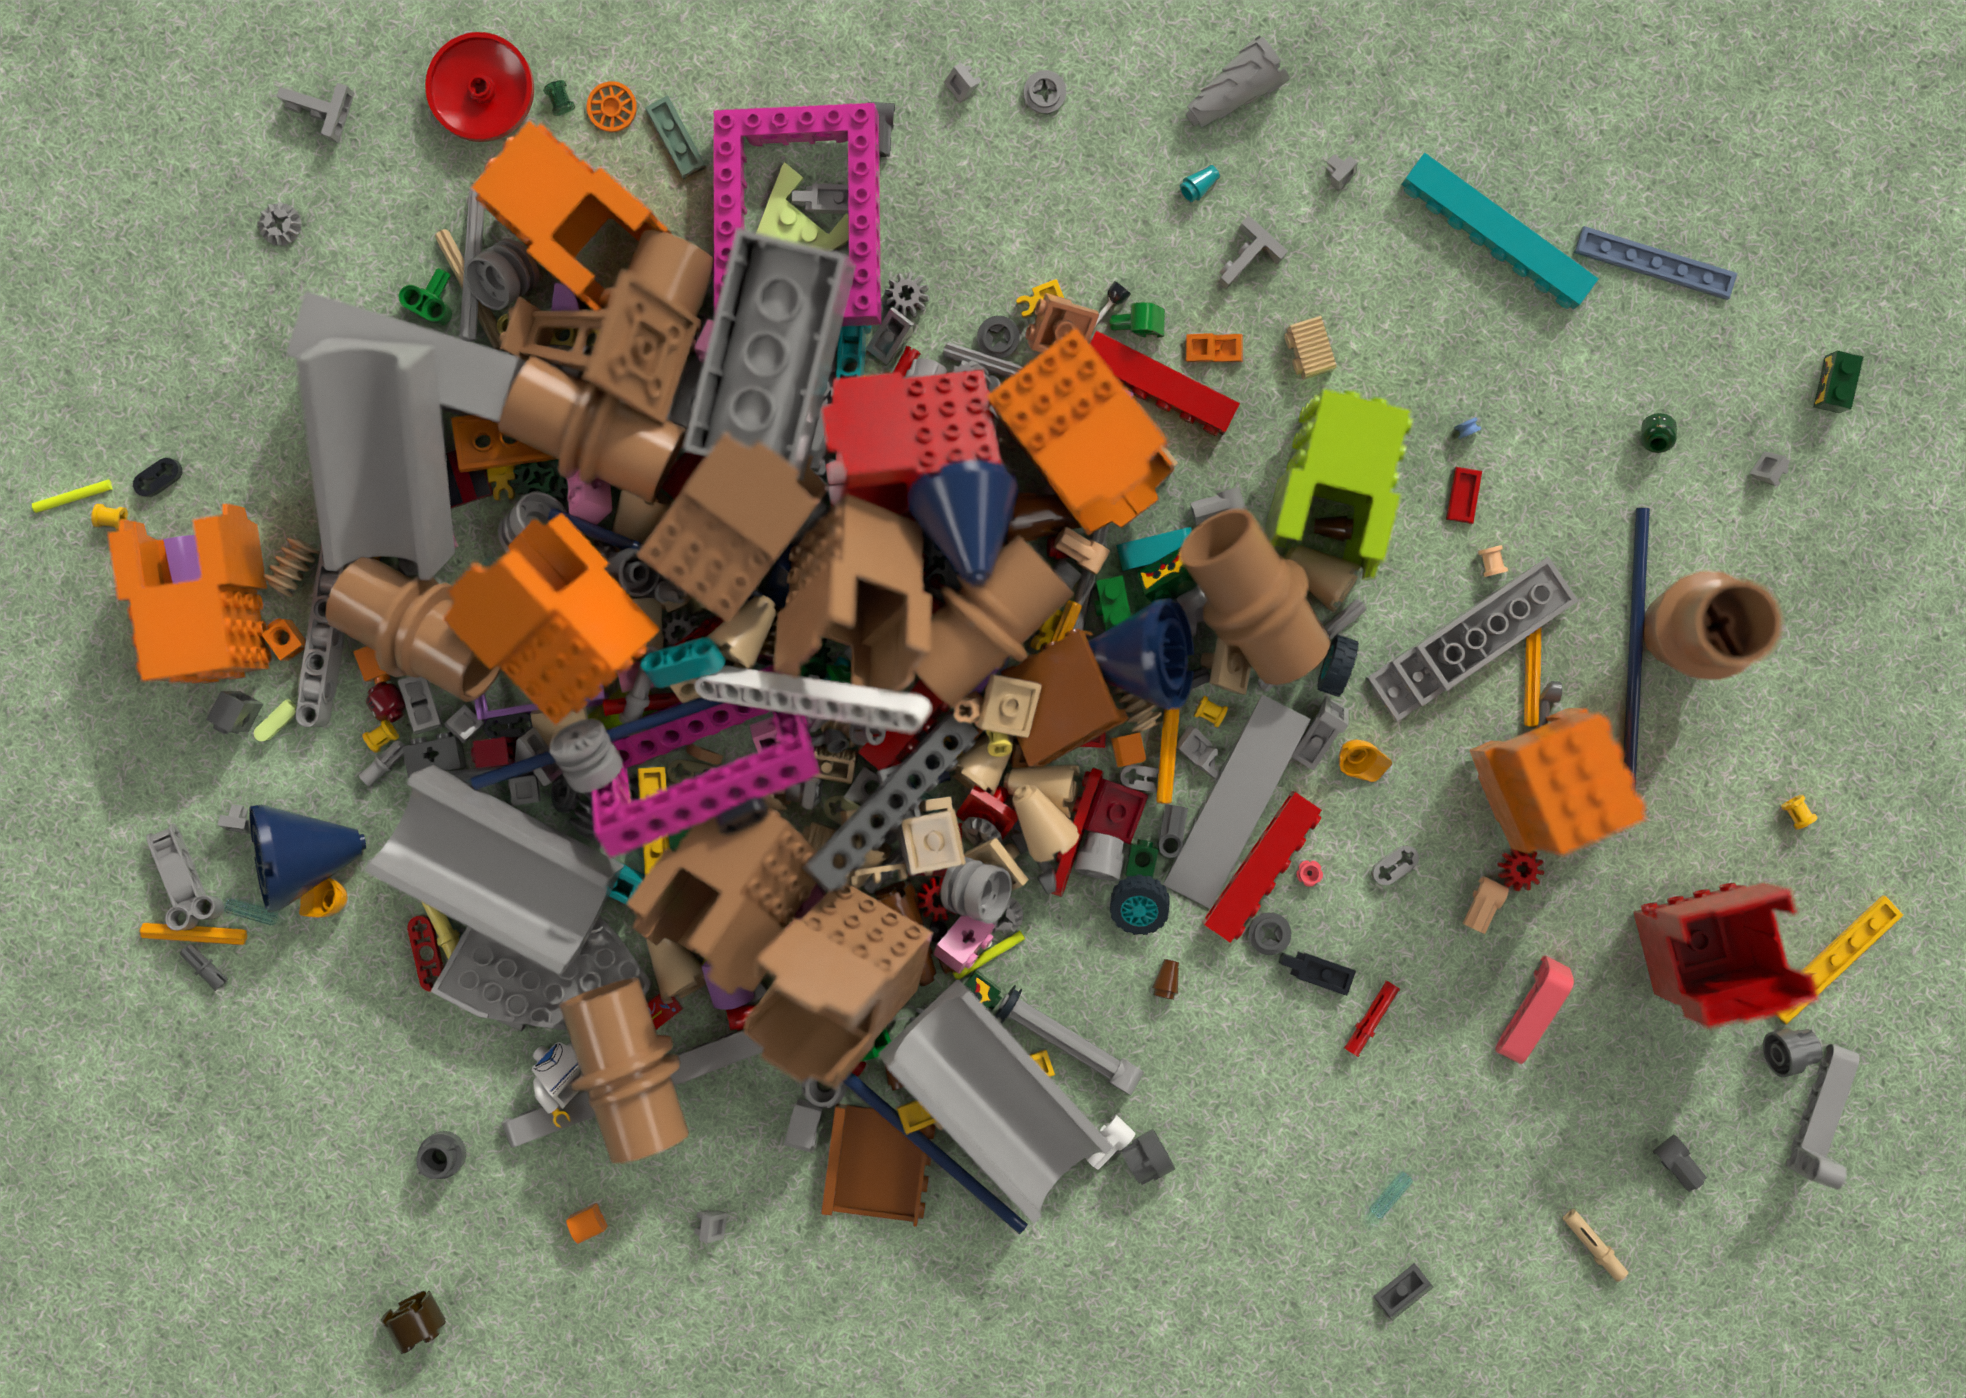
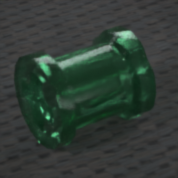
M564 80L551 82L543 89L544 94L548 95L551 101L554 116H561L575 109V104L573 101H570L565 89L567 84Z

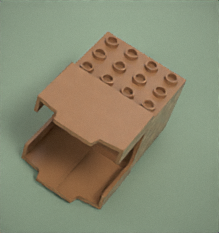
M727 431L706 457L637 556L729 623L830 487L810 468L814 458L811 454L809 455L803 481L798 480L800 471L759 441L751 448H748L730 438L731 434Z
M845 495L838 503L832 506L824 518L821 517L817 525L805 534L803 540L797 546L792 547L789 554L791 571L788 575V583H790L786 606L778 614L774 671L798 678L799 665L804 660H808V657L818 648L820 636L850 646L852 650L851 685L900 692L913 681L915 668L930 653L931 595L922 592V568L924 564L922 546L924 544V537L922 536V527L918 522L849 495Z
M767 805L769 814L764 820L731 835H723L719 832L715 820L716 816L708 818L702 823L694 824L686 837L681 840L675 852L668 848L665 849L627 903L628 907L637 916L632 926L635 931L656 946L664 938L681 944L691 952L697 950L702 953L712 966L707 978L730 995L738 987L751 992L755 990L767 972L765 970L758 978L754 976L757 958L785 931L784 929L794 920L796 912L802 903L809 898L811 890L816 884L802 868L817 851L812 847L811 843L802 837V834L796 831L788 821L780 817L781 814L769 805Z
M847 883L837 891L834 889L829 891L801 921L796 919L757 958L754 976L758 978L767 970L777 980L770 993L747 1015L744 1033L764 1048L761 1059L799 1082H803L811 1077L836 1089L873 1047L875 1038L918 990L932 932Z

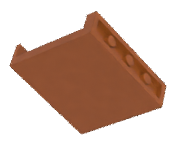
M1078 628L1070 630L1064 635L1065 638L1046 644L1043 647L1044 650L1040 653L1028 655L1023 663L1018 666H1011L1001 671V676L1042 685L1029 737L1016 735L1029 767H1044L1129 719L1125 709L1116 708L1087 638L1093 636L1092 632L1083 631Z
M836 1104L821 1214L832 1216L834 1211L913 1222L914 1227H917L918 1218L924 1219L925 1203L920 1202L921 1193H927L929 1176H924L925 1165H931V1158L873 1108ZM934 1124L919 1129L926 1137L934 1140Z

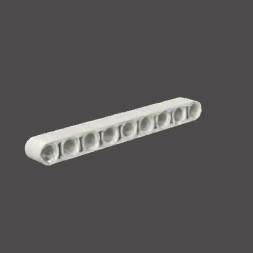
M723 666L716 673L699 677L695 683V690L698 695L707 700L906 732L917 731L931 711L929 702L918 695L802 677L794 678L788 675L731 666Z

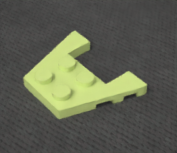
M784 162L756 233L828 251H834L845 245L849 241V215L846 213L829 234L822 230L787 201L792 195V191L797 189L804 178Z

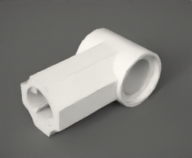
M1116 1114L1111 1117L1112 1121L1107 1126L1103 1125L1100 1129V1133L1110 1142L1113 1148L1107 1154L1095 1153L1085 1157L1097 1170L1117 1150L1124 1149L1135 1136V1132Z

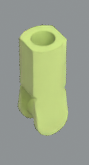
M286 699L267 719L255 728L254 737L258 741L271 739L296 716L297 706L291 700Z

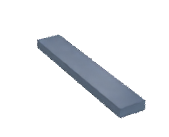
M1583 226L1574 252L1575 254L1725 300L1730 299L1737 277L1735 272Z

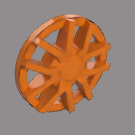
M615 81L604 82L596 86L589 94L587 99L588 116L593 124L603 131H621L627 128L636 116L637 102L635 96L622 83ZM609 87L611 95L605 97L602 89ZM613 87H619L622 90L614 95ZM599 92L602 100H593ZM627 92L630 97L621 102L619 98ZM632 102V111L626 109L624 106ZM592 105H601V110L592 111ZM622 111L630 115L627 121L620 116ZM603 114L600 123H598L593 115ZM606 117L611 118L610 127L604 126ZM616 118L623 123L614 127Z

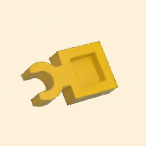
M1054 279L1032 288L1034 296H1020L1016 299L1017 305L1021 303L1029 305V309L1021 313L1022 318H1027L1033 314L1037 301L1044 299L1046 293L1062 298L1064 296L1058 280Z
M515 465L487 469L488 482H496L497 484L493 490L495 500L500 501V492L504 489L508 491L509 499L515 498V491L509 481L517 479L516 474L513 472L516 469Z
M1058 609L1038 628L1040 630L1039 635L1032 639L1030 647L1036 650L1040 649V651L1044 650L1043 647L1050 643L1063 611Z

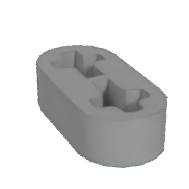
M1136 764L1127 765L1120 772V780L1126 787L1157 793L1155 783L1148 782L1147 776L1156 777L1157 773H1159V768ZM1134 768L1135 773L1143 775L1144 778L1143 780L1136 779L1133 781V784H1130L1129 779L1125 778V772L1130 773L1131 769Z
M1408 845L1396 848L1373 866V879L1381 885L1392 884L1418 864L1419 854L1417 850ZM1402 851L1412 853L1410 864L1402 862L1399 865L1396 864L1402 858ZM1392 865L1394 866L1389 871V878L1387 880L1383 877L1379 879L1380 867L1387 869Z

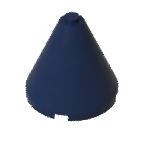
M968 460L940 466V474L929 478L928 474L925 473L911 485L908 491L909 509L912 516L963 581L971 586H982L991 578L1019 496L1017 478L1014 473H1011V476L1007 474L1005 466L990 461Z
M1172 599L1156 600L1088 642L1106 683L1162 709H1179L1186 703L1194 677L1193 670L1187 671L1188 655H1194V643L1188 617L1179 602H1172Z
M262 804L249 807L251 840L254 842L255 866L265 909H268L267 913L282 910L362 855V850L366 849L364 834H359L357 829Z

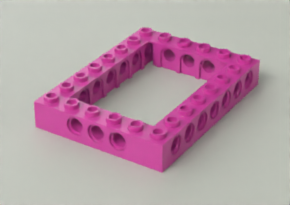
M875 103L714 110V321L737 228L745 230L744 215H747V208L744 205V189H747V183L744 179V163H747V157L744 153V137H746L747 141L756 147L769 143L789 145L791 142L815 144V141L836 140V143L848 141L849 259L856 265L841 326L881 325L879 114Z
M775 664L759 670L763 672L782 674L774 671ZM682 702L676 703L657 712L682 704ZM723 703L612 742L622 759L623 766L619 774L611 782L592 791L595 834L609 858L618 854H625L629 850L643 844L652 843L656 839L668 834L677 833L693 824L702 823L708 818L716 816L747 799L763 797L773 792L782 791L788 786L801 781H807L813 776L820 774L805 715ZM772 711L774 716L772 721L778 732L775 735L779 745L769 749H762V752L742 760L741 758L737 759L732 764L717 770L712 769L707 774L692 780L687 779L682 784L664 791L660 790L657 794L642 800L631 802L628 767L640 765L648 759L658 755H665L673 749L683 745H690L698 739L708 735H715L723 729L733 725H740L748 719L758 715H765Z

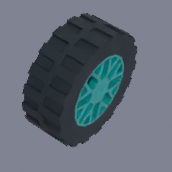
M1338 634L1334 636L1320 671L1317 684L1318 691L1336 697L1341 696L1354 668L1358 652V641Z
M1131 875L1124 880H1120L1119 884L1114 886L1113 893H1111L1110 913L1112 920L1115 921L1118 928H1122L1127 933H1133V935H1148V933L1156 932L1168 920L1170 896L1167 893V888L1159 880H1155L1148 875Z

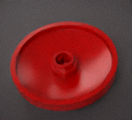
M471 32L451 39L437 51L427 70L425 92L432 113L449 132L468 141L489 142L509 135L525 120L534 99V79L528 62L512 43L495 34Z

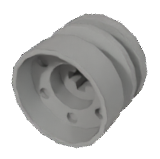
M504 238L470 259L465 266V278L469 289L483 305L490 309L500 310L517 300L518 297L535 288L539 281V270L535 259L527 252L528 249L518 241Z
M532 492L525 494L500 522L498 536L504 550L507 553L511 552L508 545L532 520L536 519L543 525L549 523L550 521L547 518L552 507L566 512L563 505L546 493Z
M586 719L572 723L562 729L550 744V753L556 759L557 765L562 769V773L569 786L577 792H590L605 786L619 774L623 766L617 749L610 742L609 735L606 733L603 724L598 720Z
M964 857L966 864L949 867L945 874L941 888L942 903L951 912L969 916L972 919L987 924L994 923L1002 916L1010 900L1012 883L1009 872L1003 868Z

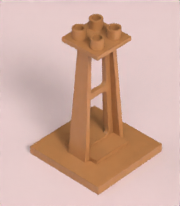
M621 271L608 311H542L523 298H517L515 307H511L508 311L509 324L506 332L500 335L499 343L500 349L520 358L525 363L531 357H536L547 363L586 372L585 379L652 420L665 423L699 320L631 272ZM556 327L579 328L575 345L571 351L547 347L550 345ZM601 329L593 355H583V349L590 331Z

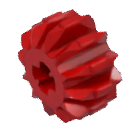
M1510 848L1512 856L1507 853L1502 854V857L1507 861L1506 863L1498 862L1497 866L1505 869L1498 876L1499 878H1506L1504 882L1506 887L1513 885L1514 890L1519 892L1522 886L1527 891L1531 890V882L1536 885L1540 884L1536 876L1537 874L1544 875L1545 873L1543 870L1538 869L1544 863L1542 859H1536L1538 852L1525 853ZM1517 865L1525 866V872L1516 871Z
M941 876L940 884L938 885L936 879L931 877V888L924 882L921 884L922 889L927 893H917L918 898L925 899V901L918 904V908L927 906L928 908L923 913V916H929L932 911L934 912L933 921L935 922L938 920L939 913H942L944 921L949 919L944 905L933 903L935 899L933 894H940L945 876Z

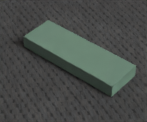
M667 95L645 107L682 179L684 180L706 168L669 96Z

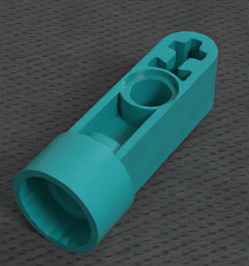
M872 325L841 326L838 338L836 379L864 376L866 334L871 332ZM845 341H846V342H859V344L845 343ZM849 363L857 364L856 370L851 373L844 371L845 366Z

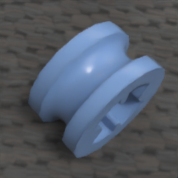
M1477 417L1454 427L1460 433L1459 439L1482 430L1481 426L1476 425Z

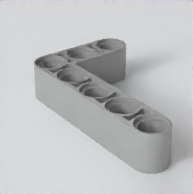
M1829 1044L1826 1046V1050H1828L1826 1057L1822 1058L1817 1071V1075H1819L1816 1084L1813 1083L1808 1100H1810L1808 1108H1805L1799 1123L1801 1125L1799 1134H1795L1790 1149L1792 1150L1790 1159L1787 1158L1786 1163L1788 1168L1810 1181L1838 1190L1845 1182L1847 1171L1843 1165L1827 1157L1854 1080L1860 1057L1857 1052Z

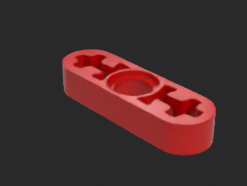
M418 915L409 921L407 931L420 986L425 991L431 992L433 984L426 981V978L430 976L429 968L423 970V966L436 962L437 967H432L431 970L433 976L438 977L444 966L437 944L436 931L429 917ZM418 920H420L421 924L427 925V929L423 930L424 938L430 936L431 941L417 944V940L422 939L421 932L415 931L414 926L418 925ZM423 946H429L433 949L434 956L429 961L424 960L420 955V950Z

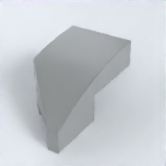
M1189 726L1178 740L1176 749L1211 778L1217 779L1218 771L1215 770V756H1218V749L1212 747V743L1195 727Z

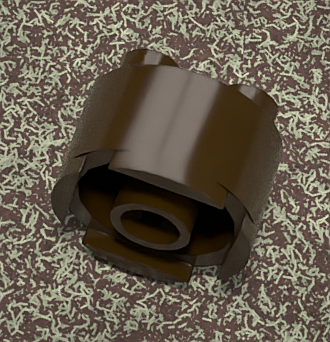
M424 1290L398 1303L400 1307L394 1313L390 1309L381 1318L383 1326L400 1354L409 1352L415 1347V1344L421 1341L428 1343L439 1335L438 1329L446 1323L442 1311L429 1290L427 1294Z

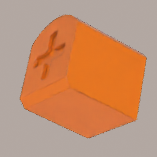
M1140 732L1111 738L1117 767L1141 763L1146 760Z
M597 1203L571 1214L566 1220L569 1232L577 1244L604 1232L608 1227Z

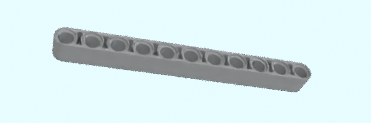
M743 1029L738 1033L734 1034L732 1032L719 1037L712 1043L706 1042L695 1046L686 1053L682 1051L675 1054L679 1056L681 1064L671 1074L674 1086L759 1054L763 1052L764 1048L748 1037ZM579 1091L564 1108L558 1106V1109L569 1114L571 1119L569 1122L565 1115H560L557 1118V1122L562 1128L554 1124V1116L552 1113L548 1114L543 1107L537 1110L536 1108L519 1114L514 1119L508 1118L502 1121L501 1124L510 1147L519 1146L594 1117V1110L590 1107L588 1101L590 1099L588 1092Z

